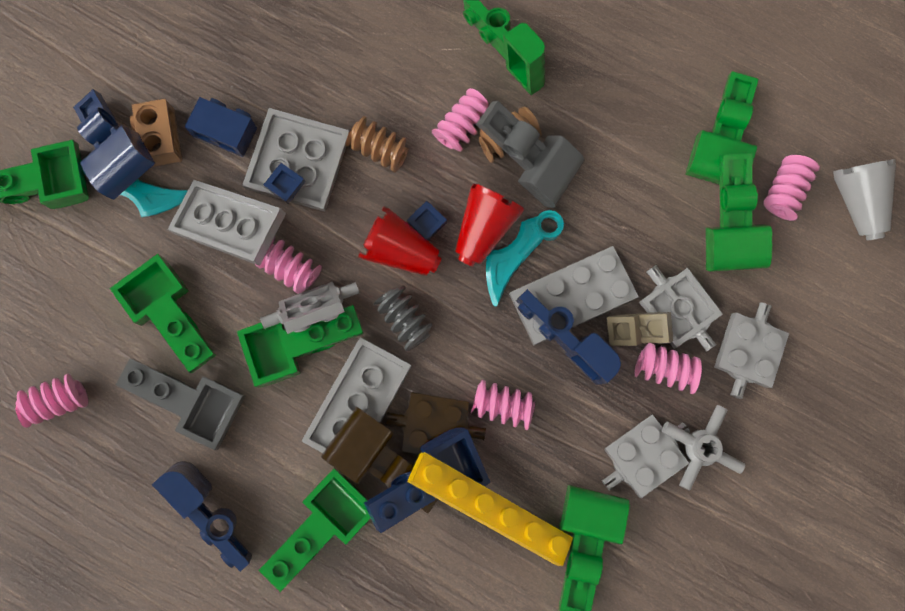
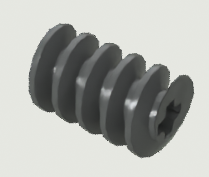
M405 285L389 290L378 298L373 305L380 304L377 309L380 314L387 313L384 318L386 323L394 322L391 327L393 333L402 331L397 339L399 342L408 341L404 347L407 352L431 336V334H428V331L433 325L432 323L421 324L426 315L416 316L414 314L419 305H408L413 297L412 295L402 297L401 294L406 289Z

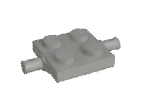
M657 265L648 270L646 273H648L657 286L650 295L639 303L647 313L671 312L673 341L670 342L671 346L675 349L685 341L693 338L698 339L705 351L717 345L706 330L723 313L690 270L686 268L678 275L667 279Z
M332 281L279 301L277 312L260 317L264 329L281 323L284 325L287 334L293 331L302 332L307 330L311 324L319 321L327 322L337 318L339 314L345 312L342 306L343 299L360 293L356 282L338 288L334 286Z
M759 303L755 318L732 313L714 368L727 372L735 379L730 393L735 398L743 399L747 383H755L765 388H772L789 333L767 323L772 306L766 303Z
M652 414L604 449L613 461L616 471L602 479V482L605 485L614 479V481L605 486L610 491L621 481H624L632 487L639 498H643L687 466L689 462L679 450L678 440L663 433L662 426ZM681 422L677 427L683 429L686 425ZM688 428L684 429V431L690 433Z

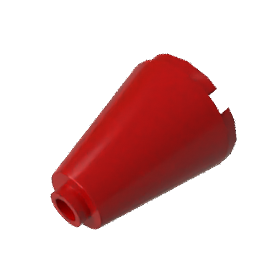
M473 183L470 188L455 250L456 253L460 254L458 260L472 267L475 262L482 264L519 219L524 208L514 201L509 203V200L505 199L504 196L486 187Z
M384 205L381 211L386 214L383 219L377 216L363 244L367 251L366 253L360 251L358 258L425 276L429 272L435 273L442 259L438 256L439 250L395 212Z

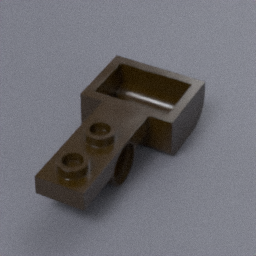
M357 406L321 455L322 459L357 484H359L366 472L369 471L388 487H391V482L396 477L411 472L414 465L386 446L394 433ZM438 499L423 507L422 510L429 514Z

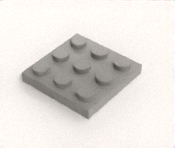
M269 108L242 186L244 189L280 199L267 190L263 184L278 165L283 163L306 181L291 202L325 212L347 147L345 146L346 139L350 131Z

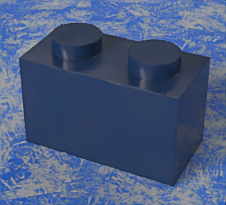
M199 97L185 125V128L193 137L241 157H244L257 130L249 113L241 109L233 111L226 108V105L217 99L211 98L208 101Z

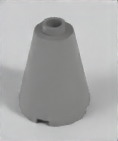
M895 159L833 171L834 180L859 236L865 235L866 240L884 238V232L891 230L896 172Z

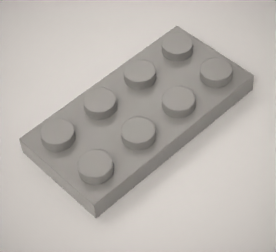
M193 180L167 230L178 236L260 266L286 212L279 207Z
M614 246L509 293L533 346L547 339L538 330L540 325L533 318L528 320L517 309L519 304L516 300L527 289L549 311L555 307L569 309L574 318L572 328L639 297ZM553 314L551 324L556 329H563L565 320L561 315Z
M360 337L304 435L302 442L323 453L356 406L381 423L412 365Z

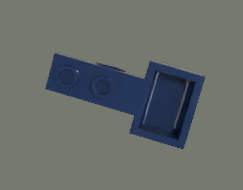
M92 89L73 107L81 121L77 126L79 133L95 147L80 164L92 186L102 195L114 200L151 168L155 162L139 133L123 124L119 127L101 93Z
M528 289L518 297L516 302L519 304L517 309L528 320L533 318L540 325L538 328L540 333L549 341L554 339L567 352L566 355L596 385L608 383L619 372L621 362L618 354L598 334L592 333L578 340L569 331L574 323L573 314L569 309L555 307L549 311ZM553 314H559L564 318L565 326L563 329L553 327L551 324Z
M461 427L451 429L420 447L422 453L426 452L479 484L486 486L491 483L468 429ZM411 472L396 477L391 482L390 488L364 502L378 532L386 531L437 499L407 482Z
M187 461L175 463L152 484L183 519L189 517L201 530L199 534L208 545L212 546L214 544L222 552L220 556L230 568L235 566L241 572L250 563L252 554L232 534L237 524L236 515L227 508H219L211 512L203 503L212 490V484L192 463ZM224 519L227 521L229 529L219 531L214 527L213 521Z

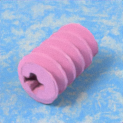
M469 88L466 91V96L464 95L459 99V104H455L452 107V112L446 113L445 121H439L438 129H433L432 134L449 149L461 152L463 148L459 141L461 140L467 144L470 142V139L466 133L477 134L473 125L478 123L480 117L488 108V101L480 92Z
M786 156L782 160V165L773 180V186L768 190L769 196L764 199L765 208L782 219L796 220L798 215L794 211L802 209V204L799 201L806 200L807 194L804 191L811 189L809 182L814 181L816 178L814 172L820 169L818 163L806 156Z
M274 237L261 265L256 266L260 269L265 268V272L269 275L274 274L276 280H284V285L288 288L293 286V291L297 294L302 293L317 279L322 266L318 265L312 270L313 260L311 258L303 264L301 262L303 253L300 252L293 257L294 247L290 246L284 251L282 249L285 242L279 240L276 244H273Z
M648 343L638 357L634 373L635 377H637L642 370L645 371V380L647 381L653 374H656L657 384H660L664 377H666L667 387L670 388L675 381H678V390L683 391L688 384L690 385V394H694L701 380L702 363L698 357L694 356L690 359L688 354L682 353L678 355V352L675 350H670L667 353L665 347L660 346L656 349L654 344Z
M70 374L64 375V384L58 378L52 379L53 388L47 382H43L40 385L41 392L35 386L29 387V396L23 390L18 391L15 410L19 422L23 427L28 428L32 424L42 423L44 419H53L55 415L61 416L66 414L67 411L77 410L78 407H86L88 405V396L82 383L74 380Z
M481 380L477 387L471 413L477 408L478 417L482 418L486 411H489L490 421H494L497 415L500 414L502 424H505L509 417H511L513 427H517L522 420L524 421L525 430L528 431L535 408V401L533 402L532 393L527 392L524 398L521 399L519 389H516L510 396L508 386H504L501 392L498 393L497 383H493L489 390H487L486 381Z

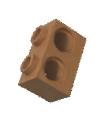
M166 99L133 104V116H130V124L132 130L139 133L155 162L152 167L181 162L182 156L175 110ZM157 117L153 124L148 125L150 119ZM161 143L158 150L152 151L154 145Z

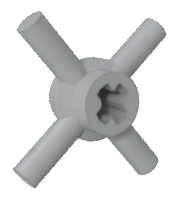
M716 405L706 429L697 430L692 434L668 421L663 425V433L685 444V451L691 460L679 484L682 488L690 491L701 467L709 466L715 462L739 474L744 471L745 463L723 452L722 443L717 437L718 430L728 411L726 408ZM702 444L706 447L705 450L701 449Z

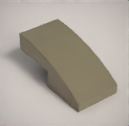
M671 312L637 313L607 317L609 346H637L641 343H670L673 341Z

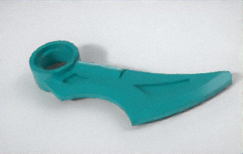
M137 179L120 195L133 201L143 218L157 215L179 206L188 190L162 188Z
M547 210L537 217L522 221L515 240L505 248L492 250L486 257L487 287L494 307L498 306L504 290L515 271L543 240L551 241L560 236L563 231L564 221L559 213ZM548 218L555 220L557 223L556 231L552 233L545 232L541 227L543 220Z

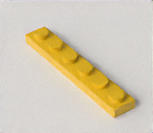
M426 452L419 454L408 478V483L554 565H564L573 537Z

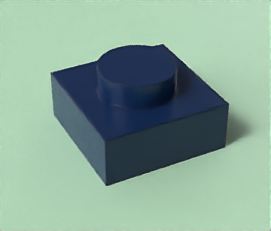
M280 163L263 185L271 193L289 204L306 181L286 165Z
M426 201L407 219V223L429 241L447 223V219Z

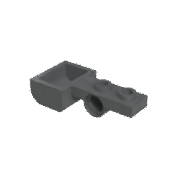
M492 101L476 124L525 170L518 183L545 207L554 208L585 161L583 155L562 136H547L542 143L538 139L540 136L539 132L532 125L519 121L499 101Z
M131 358L116 383V386L180 416L181 419L175 431L213 450H219L246 397L207 377H202L195 389L170 375L159 372Z

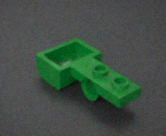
M463 0L465 10L463 11V16L470 26L474 25L479 30L483 41L486 44L490 43L506 60V69L530 95L539 91L545 84V45L541 38L526 23H520L511 29L510 14L503 8L488 10L479 0Z
M731 71L727 78L712 132L701 130L696 135L685 175L720 185V154L752 153L753 165L757 146L742 142L741 139L753 113L752 101L758 84V78Z
M73 139L31 149L33 163L0 170V203L20 204L27 202L29 196L39 194L41 204L49 209H58L83 203L89 199L85 175L80 164L82 159L79 144Z
M752 153L720 154V227L706 228V270L712 272L769 268L772 261V228L764 224L752 225V210H755L758 202L757 189L752 184Z
M156 254L109 288L135 324L143 326L149 320L152 321L189 373H194L216 356L199 333L200 330L196 323L177 303V300L189 292V290L175 270L161 255Z
M354 305L343 308L345 312L339 314L337 318L327 322L319 321L311 324L307 330L302 332L293 331L287 334L284 325L281 323L266 329L263 328L262 323H258L238 330L237 334L254 386L261 388L297 376L301 372L296 358L327 350L337 343L364 334Z
M334 468L302 501L312 514L258 571L281 592L334 535L346 545L371 519L364 505V502L368 501V499L344 475Z
M573 485L567 486L559 530L573 533V540L558 607L559 611H592L595 589L599 584L602 574L604 542L623 544L629 514V499Z

